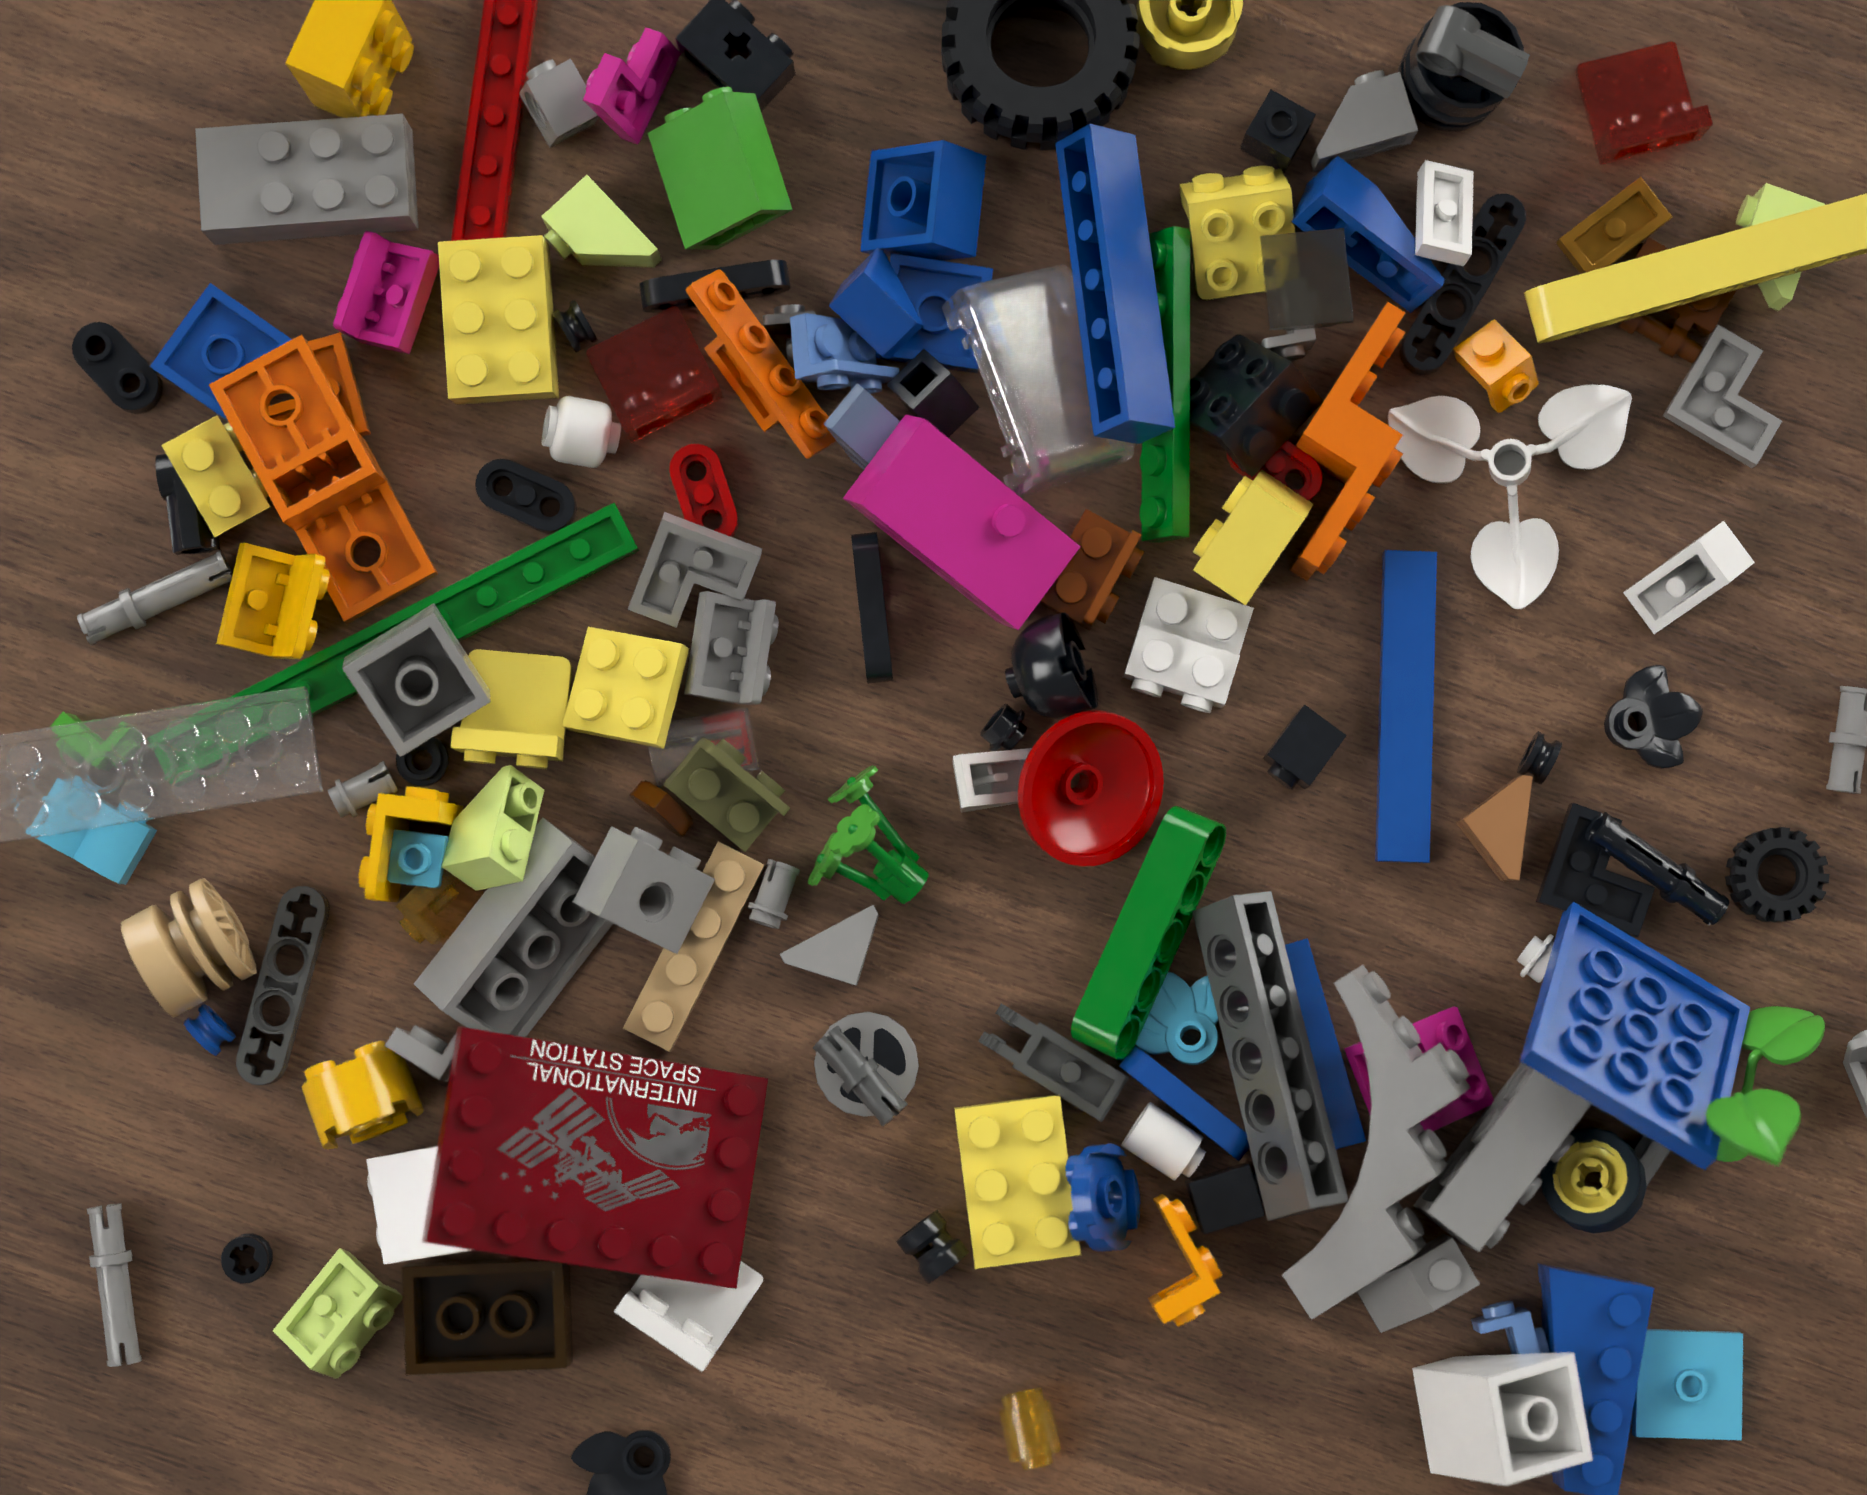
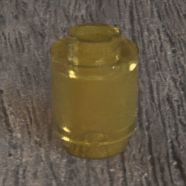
M1032 1388L1002 1396L1003 1409L999 1411L1009 1461L1021 1462L1022 1470L1036 1469L1052 1464V1454L1061 1451L1051 1402L1049 1399H1044L1042 1388Z

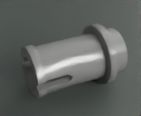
M384 761L347 781L335 780L336 786L327 790L341 818L348 814H351L353 818L358 816L356 810L377 801L378 793L391 794L398 792V788Z
M768 859L767 869L755 903L749 902L748 909L752 910L749 920L766 927L779 929L781 921H787L788 915L784 912L800 870L791 865Z

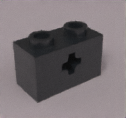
M710 0L675 38L678 51L718 88L731 87L733 92L755 93L762 112L795 76L794 62L791 59L794 53L776 34L770 33L766 37L752 24L756 19L737 0H732L730 3H727L725 0ZM734 47L736 50L742 51L747 47L749 57L745 60L742 56L737 55L731 60L729 50Z

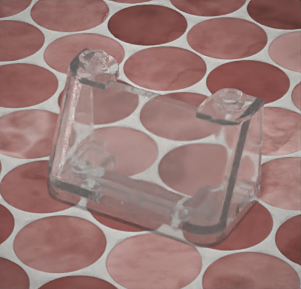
M1065 264L989 280L958 289L942 306L950 331L962 328L968 333L961 341L965 350L970 348L973 350L1004 435L1006 444L1000 449L1004 458L1013 455L1011 465L1014 472L1005 475L1003 478L1006 486L1021 498L1123 464L1133 457L1134 447L1138 444L1094 437L1073 275L1072 271Z

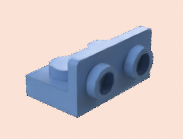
M809 313L790 317L795 379L817 382V389L836 390L848 386L852 390L856 384H859L867 392L873 394L881 392L882 383L890 382L899 373V368L877 365L876 350L843 319Z

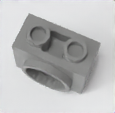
M611 827L573 903L677 954L715 879L697 870L701 862L700 859L674 846L669 855L659 851L663 840L637 827H634L631 835Z

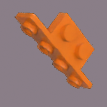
M718 269L691 283L686 288V293L717 334V337L704 349L761 429L766 432L780 423L807 459L837 442L824 425L829 416L822 410L801 380L795 379L794 368L791 367L769 336L768 331L755 317L740 296L735 285L730 282L725 273Z

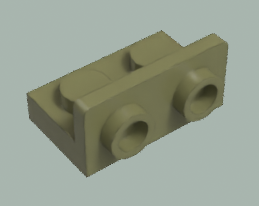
M703 736L663 785L746 852L778 812L785 816L790 810V807L779 799L785 790L763 771H760L756 778H754L740 765L745 761L746 757L723 738L715 745Z

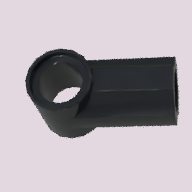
M157 455L155 460L156 477L161 497L167 503L173 553L176 555H194L220 549L219 536L214 538L167 455Z

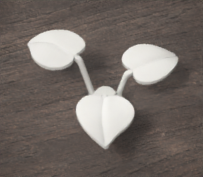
M1594 384L1575 386L1556 393L1544 404L1538 416L1539 428L1546 437L1551 439L1548 443L1540 445L1530 444L1526 446L1521 441L1505 439L1498 442L1491 450H1471L1480 437L1479 420L1474 410L1467 403L1450 396L1429 397L1409 405L1393 408L1388 413V424L1403 434L1395 449L1403 453L1402 461L1415 475L1426 481L1450 483L1457 480L1464 470L1466 458L1473 461L1489 462V472L1493 480L1499 485L1507 487L1510 524L1501 521L1492 522L1478 533L1471 549L1472 566L1484 586L1503 599L1513 609H1523L1535 601L1546 589L1556 570L1559 556L1558 540L1548 522L1539 518L1519 522L1517 486L1522 484L1530 474L1531 457L1549 453L1558 448L1562 461L1575 469L1592 470L1607 464L1618 453L1624 441L1632 396L1628 391L1617 387Z

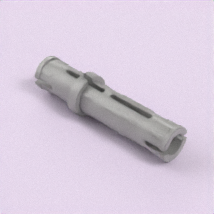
M219 550L212 556L137 590L131 591L129 588L119 591V598L84 614L80 613L77 615L83 634H88L86 639L89 644L94 645L98 641L131 626L136 630L146 626V619L228 582L231 583L233 572L228 561L225 562L226 558L222 551Z
M121 1203L108 1204L106 1206L109 1227L104 1225L102 1206L87 1208L94 1255L89 1256L90 1267H96L108 1367L122 1366L120 1343H123L125 1347L127 1365L142 1361L127 1263L132 1261V1252L125 1248Z

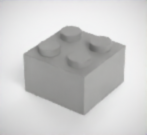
M434 603L344 657L342 669L400 757L491 702L489 688Z

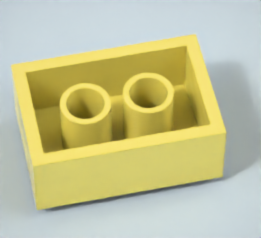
M542 235L438 242L448 399L455 404L559 398L554 315L552 313L553 297L549 243Z
M1055 1094L955 1107L975 1269L1081 1255L1080 1243L1071 1236L1068 1225L1069 1215L1073 1208L1071 1185L1067 1180L1065 1171L1068 1152L1060 1095Z

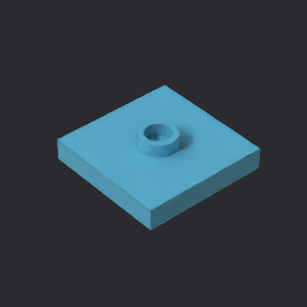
M1647 1329L1633 1407L1632 1435L1646 1438L1742 1440L1743 1333Z

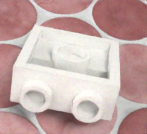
M1154 577L1123 678L1133 681L1131 689L1146 695L1161 697L1164 690L1183 696L1181 704L1194 710L1211 713L1213 706L1222 708L1228 697L1254 608Z

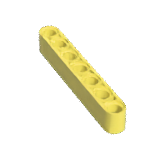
M1867 194L1532 288L1524 292L1537 342L1546 343L1866 254Z

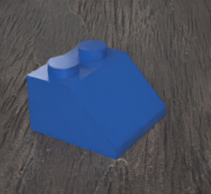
M945 140L871 151L860 251L871 254L876 248H879L885 252L886 256H891V253L940 261L976 257L987 156Z

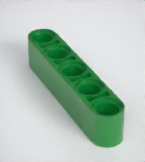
M1180 806L1172 807L1165 814L1074 1015L1071 1025V1037L1075 1041L1118 1060L1127 1057L1134 1048L1193 917L1192 911L1196 910L1223 850L1226 840V827L1224 824Z

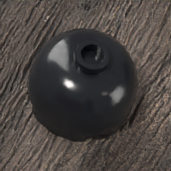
M1067 613L1052 614L1029 624L1018 635L1011 650L1013 667L1005 669L1006 681L1014 698L1023 696L1031 710L1044 717L1060 720L1076 713L1093 710L1098 706V692L1092 667L1086 671L1079 651L1086 649L1075 624Z

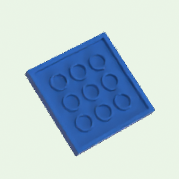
M1573 902L1562 913L1520 1062L1705 1170L1717 1159L1721 1137L1715 1134L1707 1124L1706 1110L1712 1101L1731 1096L1750 1007Z

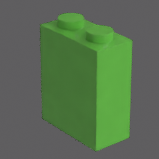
M731 87L714 89L702 96L703 103L694 108H683L669 113L664 118L665 124L648 133L685 249H719L793 210L755 93L733 92Z

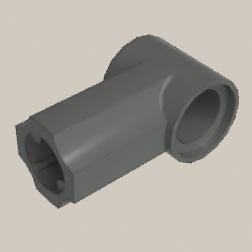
M1448 5L1438 7L1416 52L1418 62L1430 71L1440 75L1455 77L1459 74L1507 99L1520 80L1528 64L1530 54L1480 30L1481 25L1479 21L1468 12Z

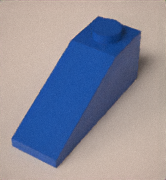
M1339 156L1335 157L1306 184L1292 223L1408 312L1414 311L1443 286L1445 279L1429 258L1415 255L1416 239L1378 186Z

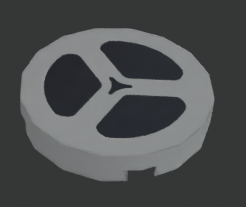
M872 1012L847 1015L831 1025L824 1036L827 1037L829 1035L828 1032L838 1025L842 1033L867 1061L873 1058L879 1065L876 1071L904 1101L915 1085L919 1068L916 1045L906 1029L889 1016ZM816 1052L814 1066L817 1083L828 1101L845 1113L863 1117L873 1116L874 1114L853 1091L848 1094L841 1085L844 1081L825 1059Z

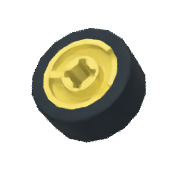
M1595 1127L1573 1130L1569 1134L1574 1137V1141L1568 1151L1556 1163L1549 1159L1540 1172L1542 1193L1557 1216L1574 1229L1593 1234L1614 1231L1630 1222L1641 1208L1647 1189L1645 1169L1632 1147L1614 1132ZM1591 1172H1599L1601 1175L1600 1182L1603 1186L1598 1190L1594 1186L1588 1187L1584 1184L1585 1177Z

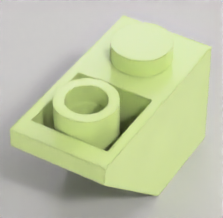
M512 765L503 766L453 820L442 868L475 891L523 881L544 789Z

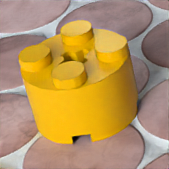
M384 1041L373 1042L354 1051L356 1059L337 1066L334 1060L325 1061L311 1066L304 1071L307 1082L302 1085L301 1089L324 1149L339 1148L335 1138L349 1135L352 1144L372 1139L408 1123L405 1112L410 1110L417 1116L424 1112L405 1058L387 1048Z

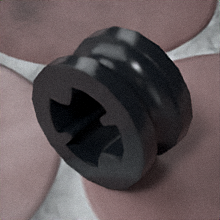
M574 299L569 302L570 307L567 311L561 312L557 309L552 313L576 353L581 350V344L584 341L594 343L598 339Z
M1536 732L1522 756L1517 773L1520 775L1531 773L1535 777V782L1542 784L1558 758L1562 743L1557 740L1549 743L1545 741L1543 733Z
M254 1233L243 1234L231 1240L224 1247L221 1255V1266L225 1274L232 1281L241 1284L251 1283L264 1276L270 1269L273 1261V1252L269 1242L262 1236ZM250 1245L256 1249L253 1258L259 1262V1266L256 1271L251 1266L244 1272L238 1268L241 1259L234 1253L238 1246L240 1251H243Z

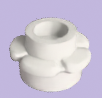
M1548 935L1544 941L1537 936L1532 938L1516 960L1525 966L1520 973L1521 977L1524 978L1527 974L1538 983L1542 981L1554 944L1551 941L1554 937L1553 935Z

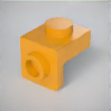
M1495 319L1453 348L1456 360L1487 391L1490 404L1497 413L1503 412L1512 404L1523 401L1539 384L1531 354Z

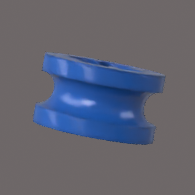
M202 1004L198 1008L199 1016L195 1019L187 1018L183 1023L188 1032L203 1048L212 1055L217 1056L221 1052V1043L224 1041L232 1042L236 1036L228 1024L214 1010Z

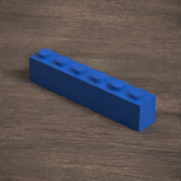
M1088 124L1056 142L1055 145L1094 437L1141 444L1174 429L1175 422L1136 137L1134 134Z

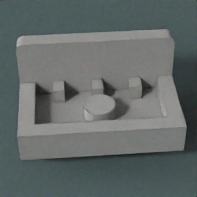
M709 591L699 592L684 695L738 705H757L761 703L762 696L766 694L771 680V671L769 666H767L769 648L776 639L779 626L778 617L775 615V601H754L749 599L741 601L724 594Z

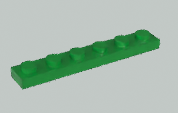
M1177 226L1149 233L1175 422L1174 429L1142 443L1140 455L1142 503L1139 511L1142 523L1141 541L1153 543L1189 537L1190 229Z

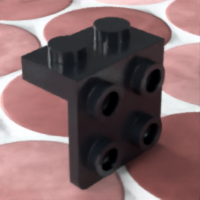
M1235 335L1229 341L1223 343L1216 350L1214 357L1194 378L1190 379V424L1215 438L1236 465L1251 477L1263 467L1323 403L1319 395L1291 361L1242 335Z

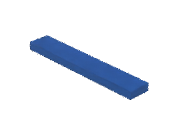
M1385 550L1383 552L1375 862L1430 863L1437 552Z

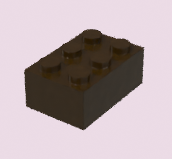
M531 1258L412 1262L402 1267L405 1375L563 1369L573 1362L570 1264Z

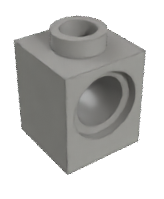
M551 59L536 66L526 74L529 80L524 84L519 95L550 148L593 126L598 120L599 116L583 101L586 93V84L571 59L557 66L554 60Z

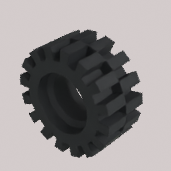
M1787 827L1769 828L1746 836L1744 842L1738 843L1733 851L1736 853L1733 858H1728L1726 865L1727 868H1730V876H1725L1726 885L1732 886L1733 893L1729 895L1733 902H1739L1742 905L1740 910L1746 915L1752 914L1756 916V920L1763 922L1793 921L1801 918L1803 914L1811 913L1816 908L1814 905L1816 901L1823 900L1826 894L1822 890L1823 884L1829 883V874H1824L1823 866L1828 865L1826 856H1819L1817 850L1821 847L1816 841L1809 842L1806 839L1807 834L1799 830L1790 831V828ZM1770 855H1781L1787 858L1793 864L1796 871L1794 886L1789 892L1781 896L1768 893L1763 889L1758 879L1760 864Z

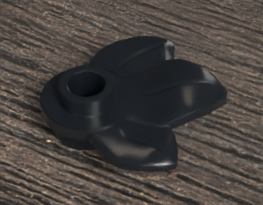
M1652 665L1635 672L1627 679L1623 699L1615 702L1609 708L1604 721V729L1608 739L1613 744L1625 750H1636L1648 765L1660 769L1671 768L1684 762L1682 747L1678 739L1688 735L1697 728L1703 711L1701 706L1691 696L1680 692H1669L1666 668L1662 665ZM1629 715H1632L1637 723V732L1633 731L1628 725Z
M638 1430L627 1437L611 1431H603L585 1439L571 1455V1459L575 1464L586 1471L594 1473L589 1483L587 1495H668L663 1475L669 1468L671 1451L664 1437L655 1431ZM640 1447L650 1448L654 1453V1462L646 1466L641 1465L636 1460V1450Z

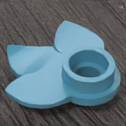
M1167 973L1136 1042V1045L1141 1050L1153 1055L1170 1053L1177 1061L1187 1065L1201 1064L1213 1056L1219 1041L1218 1032L1215 1027L1218 1022V1016L1208 975L1200 978L1189 987L1176 974ZM1189 1029H1196L1201 1033L1200 1041L1193 1046L1185 1045L1182 1042L1183 1034Z

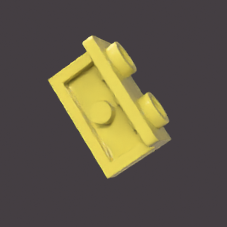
M218 415L161 445L214 538L270 508L266 500L269 495L254 469L249 471L239 453L244 449L229 422L223 425Z

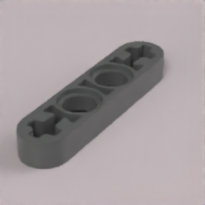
M297 886L289 889L282 896L278 905L236 1058V1067L239 1075L246 1082L253 1085H268L277 1082L284 1075L289 1063L329 918L330 906L327 898L321 891L313 887ZM305 895L311 896L310 905L317 908L315 918L306 917L301 929L302 933H312L310 943L297 937H283L285 927L290 930H296L299 915L291 911V906L293 902H302ZM288 945L298 947L304 956L302 969L297 974L291 976L283 974L276 964L278 952ZM275 995L283 997L290 1007V1015L287 1021L279 1026L268 1024L262 1014V1007L265 1001ZM256 1029L267 1034H283L282 1045L277 1041H271L267 1052L268 1058L275 1060L274 1068L264 1070L261 1077L256 1075L257 1066L249 1063V1058L251 1054L261 1053L266 1039L255 1038Z

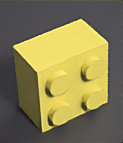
M1263 470L1260 471L1254 480L1244 476L1222 507V509L1230 513L1225 523L1215 519L1193 550L1195 554L1201 557L1193 571L1246 605L1314 504Z

